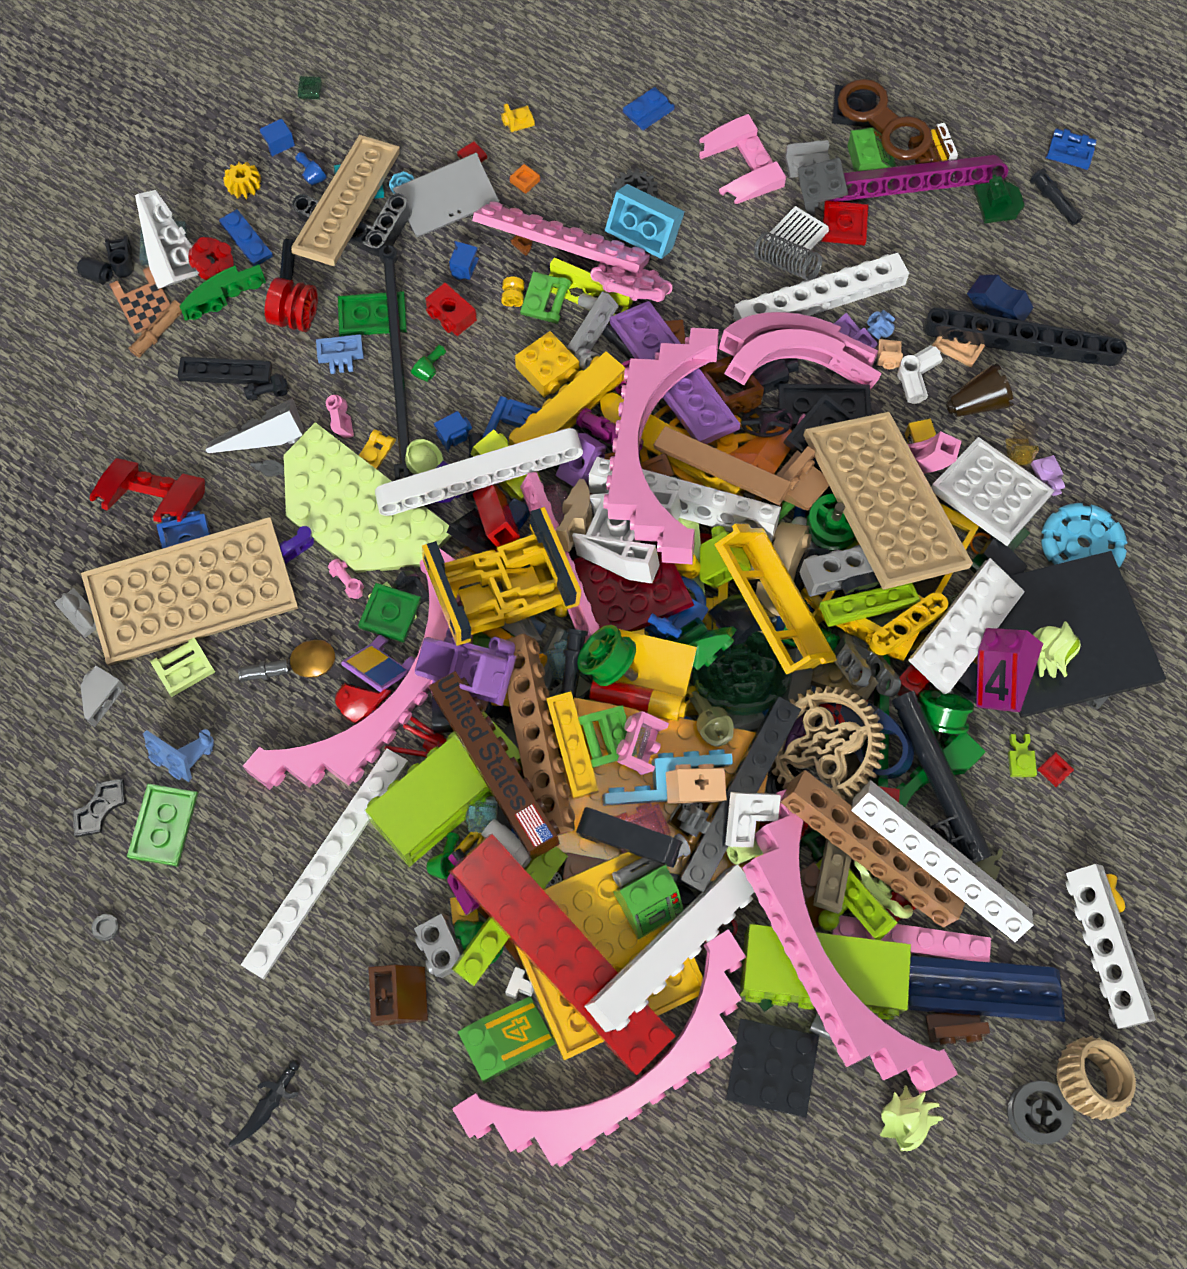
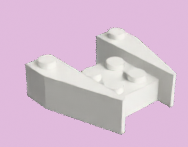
M650 488L660 504L678 520L682 512L678 491ZM609 493L590 495L594 513L586 535L577 533L572 535L577 555L628 580L652 583L660 565L656 545L640 543L641 541L635 540L634 530H630V520L608 519V509H604L603 503L604 495Z

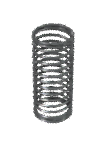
M770 232L762 233L754 246V254L757 259L809 281L818 275L822 266V256L820 253ZM765 235H768V236L764 239V241H763V243H762L761 250H760V255H761V257H760L759 254H758V248H759L760 242H761L762 238H763ZM769 237H771V239H770V240L768 241V243L766 244V247H765V250H764V257H763V256H762V249H763L764 243H765V241H766ZM769 243H770L769 249H768V251H767L768 254L766 255V250H767V247H768V245H769ZM779 244L778 250H777L776 254L774 255L775 249H776L777 245ZM783 246L782 251H781L780 255L778 256L779 250H780L781 247ZM815 255H817V256H818L817 265H816L814 271H813L809 276L806 277V275H807V274L811 271V269L813 268L814 263H815V259H816V256H815ZM814 256L812 266L809 269V271L805 274L806 269L808 268L811 262V258Z

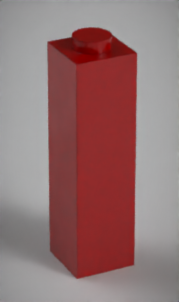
M496 484L476 490L473 496L486 536L496 547L518 540L520 535L503 492Z

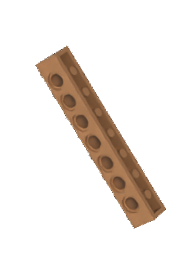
M522 633L507 639L515 644L514 656H517L507 693L524 778L527 777L534 789L531 794L535 800L540 798L546 807L547 812L544 815L548 821L553 819L558 826L560 834L557 836L575 830V814L570 807L568 797L570 796V789L565 782L563 773L565 766L560 758L559 743L546 699L550 697V694L545 686L543 677L545 670L540 663L538 654L540 653V647L536 639ZM545 753L544 760L541 762V757ZM548 778H550V782L546 787V781ZM555 802V807L551 812V806Z
M806 770L791 780L780 801L790 812L804 820L811 828L817 830L830 840L833 845L843 850L854 861L860 863L872 875L886 883L893 891L899 893L912 903L914 907L929 916L935 923L945 927L959 920L965 902L851 811L852 806Z

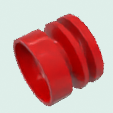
M279 277L274 278L269 286L265 300L266 322L279 327H285L288 324L292 330L298 329L301 332L309 331L317 311V288L310 284L305 285L299 282L294 285V282Z

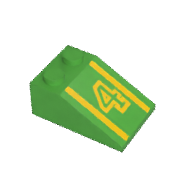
M531 996L483 1017L458 1031L484 1084L555 1045Z

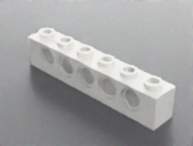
M1093 864L1066 873L1068 878L1066 887L1069 894L1074 896L1076 902L1074 911L1078 920H1082L1085 929L1082 932L1083 938L1087 946L1091 947L1093 953L1091 962L1095 971L1100 974L1102 980L1100 982V989L1103 996L1108 998L1111 1007L1108 1012L1112 1023L1116 1024L1118 1029L1155 1021L1156 1019L1104 867ZM1092 888L1095 891V899L1092 902H1088L1086 892ZM1100 913L1104 918V923L1098 928L1094 923V918ZM1107 939L1113 944V949L1108 954L1103 950V943ZM1115 965H1118L1122 971L1121 977L1117 980L1111 973ZM1124 991L1128 992L1131 997V1001L1127 1006L1123 1005L1120 1000V996Z

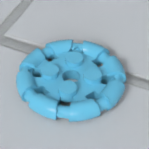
M1073 503L1060 507L1057 513H1052L1047 518L1042 529L1044 538L1041 540V544L1049 562L1052 561L1054 565L1112 551L1115 561L1120 568L1127 553V550L1124 549L1127 544V538L1120 523H1116L1108 511L1092 504L1090 506H1083L1082 503ZM1081 515L1088 516V520H1081ZM1063 519H1066L1068 522L1066 527L1062 523ZM1102 524H1104L1109 530L1105 532V528ZM1053 536H1060L1059 542L1053 539ZM1078 538L1087 539L1089 541L1090 546H1080L1078 544ZM1108 543L1115 544V548L1108 549ZM1064 553L1068 559L1063 560L1059 555Z

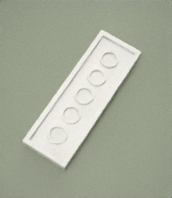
M989 558L978 569L908 661L943 694L949 693L978 655V649L985 629L998 628L1025 591Z

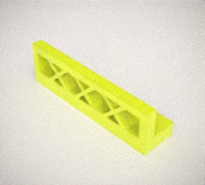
M553 258L550 263L549 276L570 280L572 282L570 289L578 287L585 294L590 292L588 295L593 297L600 296L602 291L608 293L618 305L624 307L621 312L631 307L633 300L630 297L616 292L605 291L599 282L592 280L589 272L557 258ZM553 287L551 293L556 295L558 288ZM567 290L564 298L578 304L579 296L575 297Z

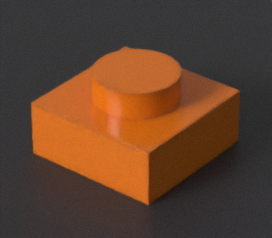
M525 164L510 176V183L525 194L540 182V175Z

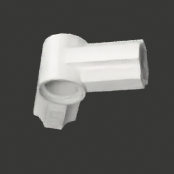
M930 345L915 355H907L900 363L897 376L902 382L906 399L909 403H920L928 397L922 374L942 362L940 351L936 346Z

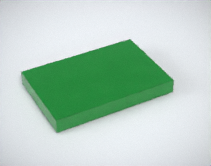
M401 291L397 292L400 332H407L405 293ZM386 293L338 296L339 336L389 333Z

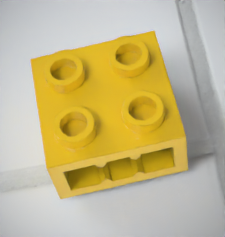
M551 331L515 355L516 369L544 398L550 393H556L567 381L574 380L575 375L579 372V360Z

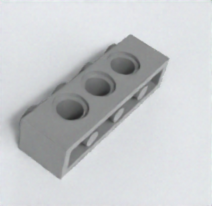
M857 545L844 551L834 550L822 556L812 555L804 559L799 573L811 597L834 590H841V583L844 580L874 571L861 546Z

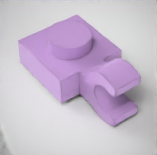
M1055 456L1032 461L1031 466L1036 477L1055 490L1052 496L1062 494L1060 489L1065 488L1064 482L1061 479L1063 472Z

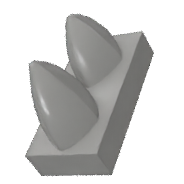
M75 588L68 593H63L62 597L54 602L84 638L96 630L91 607Z

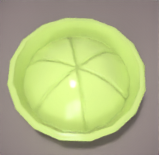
M416 439L407 447L405 462L410 472L414 475L435 469L444 461L441 451L431 441Z

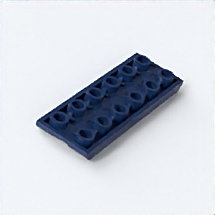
M910 956L908 1010L1065 1022L1060 970L1055 967Z

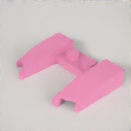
M749 114L734 119L700 138V143H704V151L699 152L700 159L738 146L752 172L719 189L722 195L729 192L737 197L734 201L735 204L780 189L785 186L786 176L777 161L772 162L757 136L758 129Z

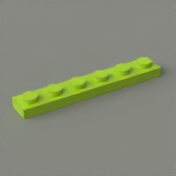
M554 847L536 859L531 860L525 867V870L542 889H545L568 855L558 847ZM489 916L451 970L469 984L475 986L509 937Z

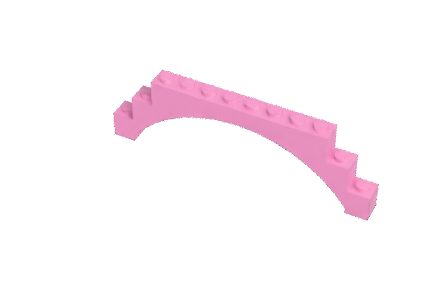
M691 328L690 337L685 338V344L661 343L660 352L655 353V360L631 358L629 368H625L624 381L627 384L622 385L621 397L624 399V402L619 403V417H621V420L616 421V434H618V438L613 439V452L615 456L610 458V471H612V475L607 476V490H609V494L604 495L603 506L604 509H608V519L630 520V530H634L635 540L658 542L657 552H662V562L692 564L695 545L694 529L686 528L660 504L651 491L639 461L640 440L651 412L667 391L699 367L709 362H717L719 329Z
M440 549L445 563L455 560ZM422 559L419 563L421 571L427 576L429 589V613L424 638L430 637L444 641L449 626ZM457 594L456 602L459 607L463 605L459 595ZM473 634L470 644H473ZM419 653L410 671L396 691L377 710L361 722L333 737L306 746L281 750H264L259 746L243 765L244 769L269 790L273 786H278L282 783L286 771L309 788L313 783L316 785L323 779L325 769L348 786L352 782L356 783L363 776V768L368 762L373 763L379 757V749L384 743L389 744L396 736L395 730L399 725L406 724L412 716L411 711L415 706H421L428 697L429 685L432 684L433 680L415 674Z
M786 789L776 793L778 795H781L780 801ZM780 803L778 820L765 825L755 833V839L763 855L754 858L742 868L845 1066L848 1067L870 1056L883 1081L907 1070L919 1094L937 1087L958 1075L944 1049L937 1051L923 1046L887 1025L861 1002L837 973L824 952L812 926L803 896L799 869V843L804 820L790 812L787 807Z
M729 929L703 945L707 950L705 972L692 1014L668 1052L639 1079L618 1092L595 1102L568 1109L547 1111L522 1110L501 1106L480 1099L476 1092L452 1108L468 1137L471 1138L475 1135L479 1139L491 1131L489 1125L494 1123L510 1152L516 1149L520 1153L532 1145L530 1139L535 1137L550 1164L553 1166L557 1163L560 1167L573 1158L571 1153L580 1147L582 1151H585L596 1143L595 1137L604 1132L607 1136L620 1127L618 1122L625 1117L631 1120L643 1112L641 1107L649 1101L652 1105L659 1102L666 1096L664 1091L673 1086L676 1090L689 1081L687 1076L694 1071L700 1074L711 1066L709 1061L718 1056L720 1059H723L734 1051L732 1046L737 1042L719 1014L723 1013L724 1016L732 1013L738 1008L736 1003L742 999L724 971L727 970L730 974L743 965L741 960L746 956Z

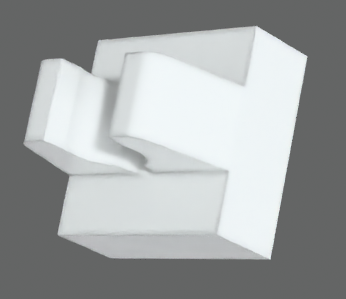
M515 967L505 992L506 996L516 999L519 992L528 996L532 995L534 989L531 982L524 979L526 975L525 970Z

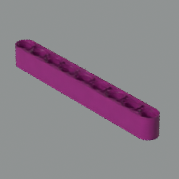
M997 155L848 172L844 173L846 186L853 183L847 189L848 195L827 201L837 202L989 183L992 175L995 174L1005 179L1008 175V167ZM895 178L892 183L888 184L891 179ZM874 181L870 186H867L869 182Z

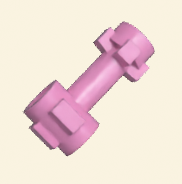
M340 559L330 562L328 565L329 573L332 577L338 576L345 584L347 596L354 599L362 597L364 586L360 580L351 578L346 572L347 564L344 561L341 562Z

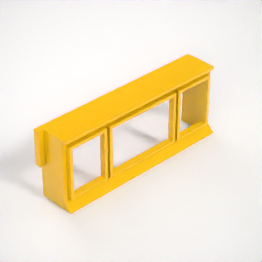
M734 524L732 526L734 531L714 545L786 675L797 670L814 669L820 664L835 662L837 660L835 654L764 528H751L749 524ZM730 548H742L754 570L742 571ZM760 579L788 630H775L748 580ZM793 638L803 659L794 664L781 640Z

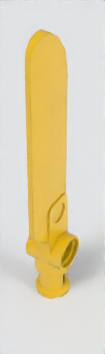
M611 392L605 394L600 400V407L604 418L615 424L617 420H621V417H619V403L624 402L621 396ZM650 414L643 429L641 439L644 441V448L659 456L663 453L654 449L653 444L666 426L677 432L680 431ZM667 455L672 465L699 480L704 486L743 497L744 489L718 477H709L711 474Z

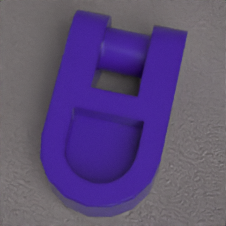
M300 527L296 536L279 544L285 564L314 544L312 531L309 527Z

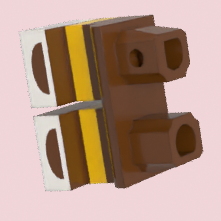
M945 123L937 124L936 129L931 130L933 137L931 147L924 155L915 159V164L957 159L958 153ZM921 132L917 136L910 137L908 142L910 150L918 147L923 142Z

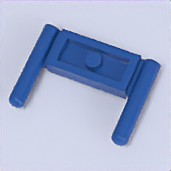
M501 396L482 438L492 430H496L500 420L503 423L520 428L532 413H537L541 409L512 399L508 400Z

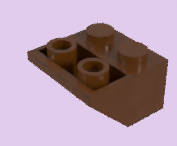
M408 965L369 967L371 1023L374 1026L428 1021L425 967Z

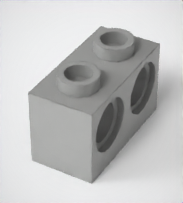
M440 914L414 929L417 934L415 937L416 944L421 951L424 950L427 956L425 963L429 972L436 977L443 978L454 972L451 968L464 950L460 939L455 938L454 926L450 917ZM437 928L439 930V937L435 942H432L430 938L431 932ZM445 952H448L450 961L447 965L443 966L441 957Z

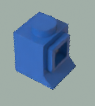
M454 241L455 250L449 261L450 271H452L451 275L459 280L463 278L470 280L479 260L478 257H475L478 247Z
M458 411L434 423L437 429L435 433L447 452H449L451 445L456 446L468 440L469 430L472 429L469 420L466 417L462 418Z

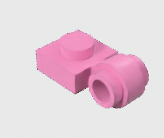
M339 395L329 396L326 400V407L330 411V426L333 432L345 439L353 437L351 416L346 414L348 408L346 400Z

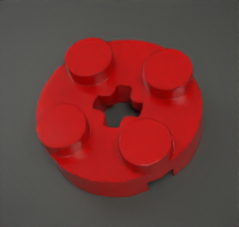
M199 238L188 253L192 269L195 267L199 272L198 275L204 280H208L221 271L234 266L230 246L214 238ZM208 256L214 258V264L211 263V260L207 258Z

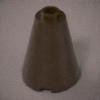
M998 364L989 366L950 394L948 401L945 402L949 414L960 417L1013 406L1014 403L1009 402L1014 398L1006 375L1000 376L998 370H1001V367Z

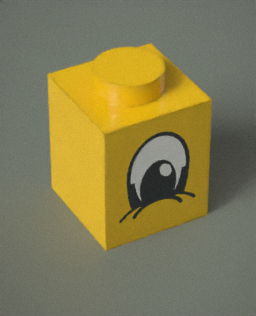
M931 419L908 423L905 431L908 444L922 442L936 435Z

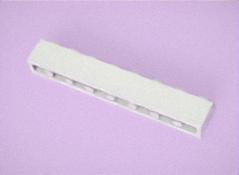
M734 865L726 869L585 1005V1008L605 1032L623 1029L630 1022L628 1017L634 1011L637 1013L649 1003L647 998L652 993L655 995L667 985L665 980L670 975L672 977L677 975L685 967L683 962L687 958H694L702 950L700 945L705 940L709 942L718 935L719 931L717 928L722 923L724 925L728 924L735 918L736 914L734 912L739 907L743 908L752 901L751 895L755 891L740 866Z

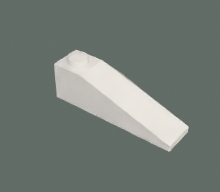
M153 190L135 195L149 268L158 289L199 276V272L195 267L192 269L188 259L189 250L193 245L185 237L184 234L186 232L182 226L178 227L172 219V212L157 191Z

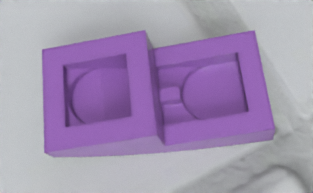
M847 313L834 323L841 327L840 333L872 348L878 345L865 328L860 330Z

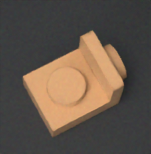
M879 339L877 366H883L885 369L899 368L903 359V353H901L902 341Z

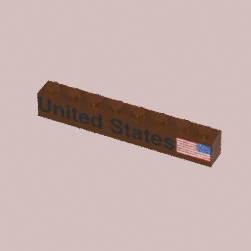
M454 671L429 685L432 696L530 858L534 860L560 844L557 836L560 834V830L553 819L548 821L544 815L547 812L546 807L540 798L535 800L531 794L534 789L527 777L522 779L518 773L521 771L517 760L514 756L509 758L505 752L509 749L501 736L497 738L493 731L496 728L490 717L484 718L481 713L484 709L477 696L472 698L469 691L460 688V684L470 686L466 678L460 679L457 672Z

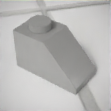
M95 666L92 671L86 673L80 685L84 718L95 727L125 689V686L119 679L98 666Z

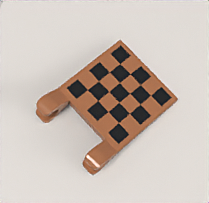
M149 267L143 269L149 284L124 294L118 281L110 283V287L135 334L150 327L170 305L163 289H158Z

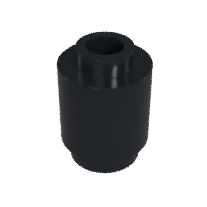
M82 257L78 262L77 272L83 278L102 285L112 279L113 271L109 263L92 257Z

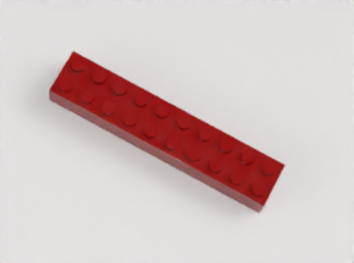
M493 834L486 836L449 871L630 1072L638 1075L675 1037L673 1032L648 1005L637 1013L634 1011L628 1017L630 1022L620 1031L614 1029L605 1032L585 1008V1005L618 972Z

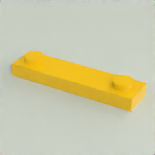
M567 692L546 698L573 798L599 792L581 725L578 721L572 693Z

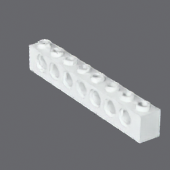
M899 253L887 254L873 261H864L860 265L851 268L846 267L838 272L824 274L810 281L805 280L791 287H783L779 291L769 294L764 293L754 299L742 300L735 304L733 316L736 321L751 315L770 312H787L810 316L906 284L909 272Z
M596 457L589 473L590 493H609V490H607V476L612 475L610 460ZM642 469L650 488L678 491L682 510L679 518L711 527L723 526L729 532L734 531L732 528L734 524H749L751 528H764L772 542L778 526L781 507Z
M870 780L853 798L851 811L1014 942L1033 926V914L1028 906Z

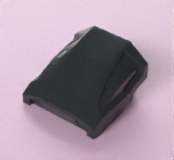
M740 591L708 611L709 617L718 628L733 626L736 629L732 636L735 646L746 642L752 633L762 631ZM760 601L772 623L775 622L776 615L772 614Z

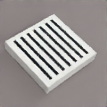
M795 206L770 233L811 250L826 235L829 228L821 221Z

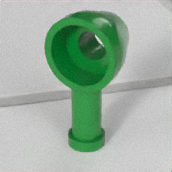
M437 345L435 350L427 357L423 356L416 362L411 370V374L418 379L429 382L437 372L433 363L439 357L446 354L445 348Z
M453 832L447 834L443 853L436 855L427 862V872L434 877L447 879L450 874L449 871L454 867L448 857L454 852L460 836Z

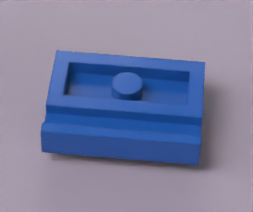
M654 87L625 106L623 113L643 131L673 111L675 105L673 103L670 104L668 99Z

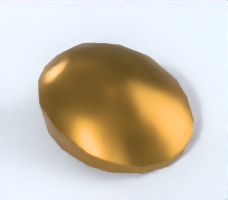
M324 640L303 642L293 650L290 657V665L294 673L306 678H316L325 675L335 662L334 649Z

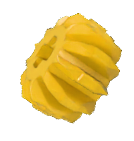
M238 161L236 166L230 164V169L225 170L224 184L230 195L235 194L238 199L243 194L247 199L248 193L255 196V190H260L261 176L255 165H250L248 161L244 164Z

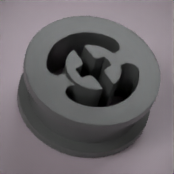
M1034 1081L1023 1084L1014 1090L1007 1104V1117L1010 1126L1021 1139L1032 1144L1044 1145L1058 1142L1069 1133L1073 1124V1107L1066 1101L1060 1088L1051 1082ZM1033 1092L1046 1095L1053 1104L1048 1100L1042 1101V1099L1026 1104V1099ZM1037 1108H1040V1111L1045 1112L1044 1117H1041L1040 1114L1036 1113ZM1027 1121L1032 1125L1039 1124V1126L1048 1125L1054 1121L1055 1125L1051 1131L1044 1134L1033 1130Z

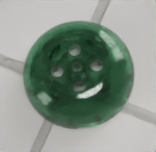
M758 631L752 633L747 641L735 646L732 643L725 651L720 648L715 653L718 657L708 667L704 664L699 670L694 666L692 668L693 683L699 695L707 699L712 707L723 708L728 714L736 716L755 715L768 710L776 698H782L785 695L792 676V672L786 675L764 633ZM751 665H754V666L756 667V669H755V670H752V666H751ZM730 668L732 669L729 673L724 672Z

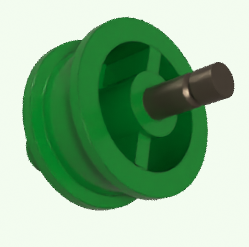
M827 494L817 499L812 505L806 521V525L809 526L811 541L817 547L828 549L829 551L846 549L856 539L843 513L845 505L841 502L838 503L834 494Z

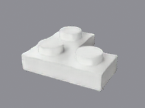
M730 792L725 845L730 847H754L756 821L778 820L781 795Z

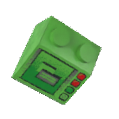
M873 128L851 130L848 150L854 172L896 167L894 157L887 154L882 147V134Z
M661 865L613 891L637 939L675 919L683 911L678 887L666 865Z

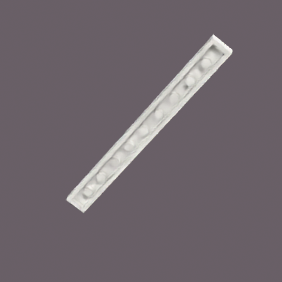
M389 749L385 750L241 966L263 980L265 979L370 820L365 812L367 804L374 797H381L388 791V786L399 778L407 766L408 760Z

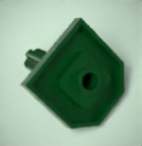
M992 175L989 183L975 184L973 188L984 224L1016 220L1024 209L1025 204L1020 188L1008 181H1003L1001 176Z

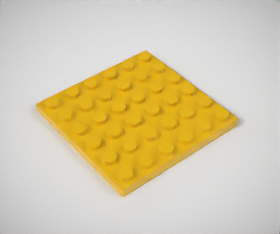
M629 852L620 854L543 889L618 973L673 921L671 920L644 937L637 939L613 893L619 887L615 883L612 873L642 858ZM515 945L563 1060L602 1043L603 1041ZM687 958L683 962L685 967L673 977L670 975L665 980L667 985L655 995L652 993L647 998L649 1001L647 1005L657 1016L699 996L703 977L695 958Z

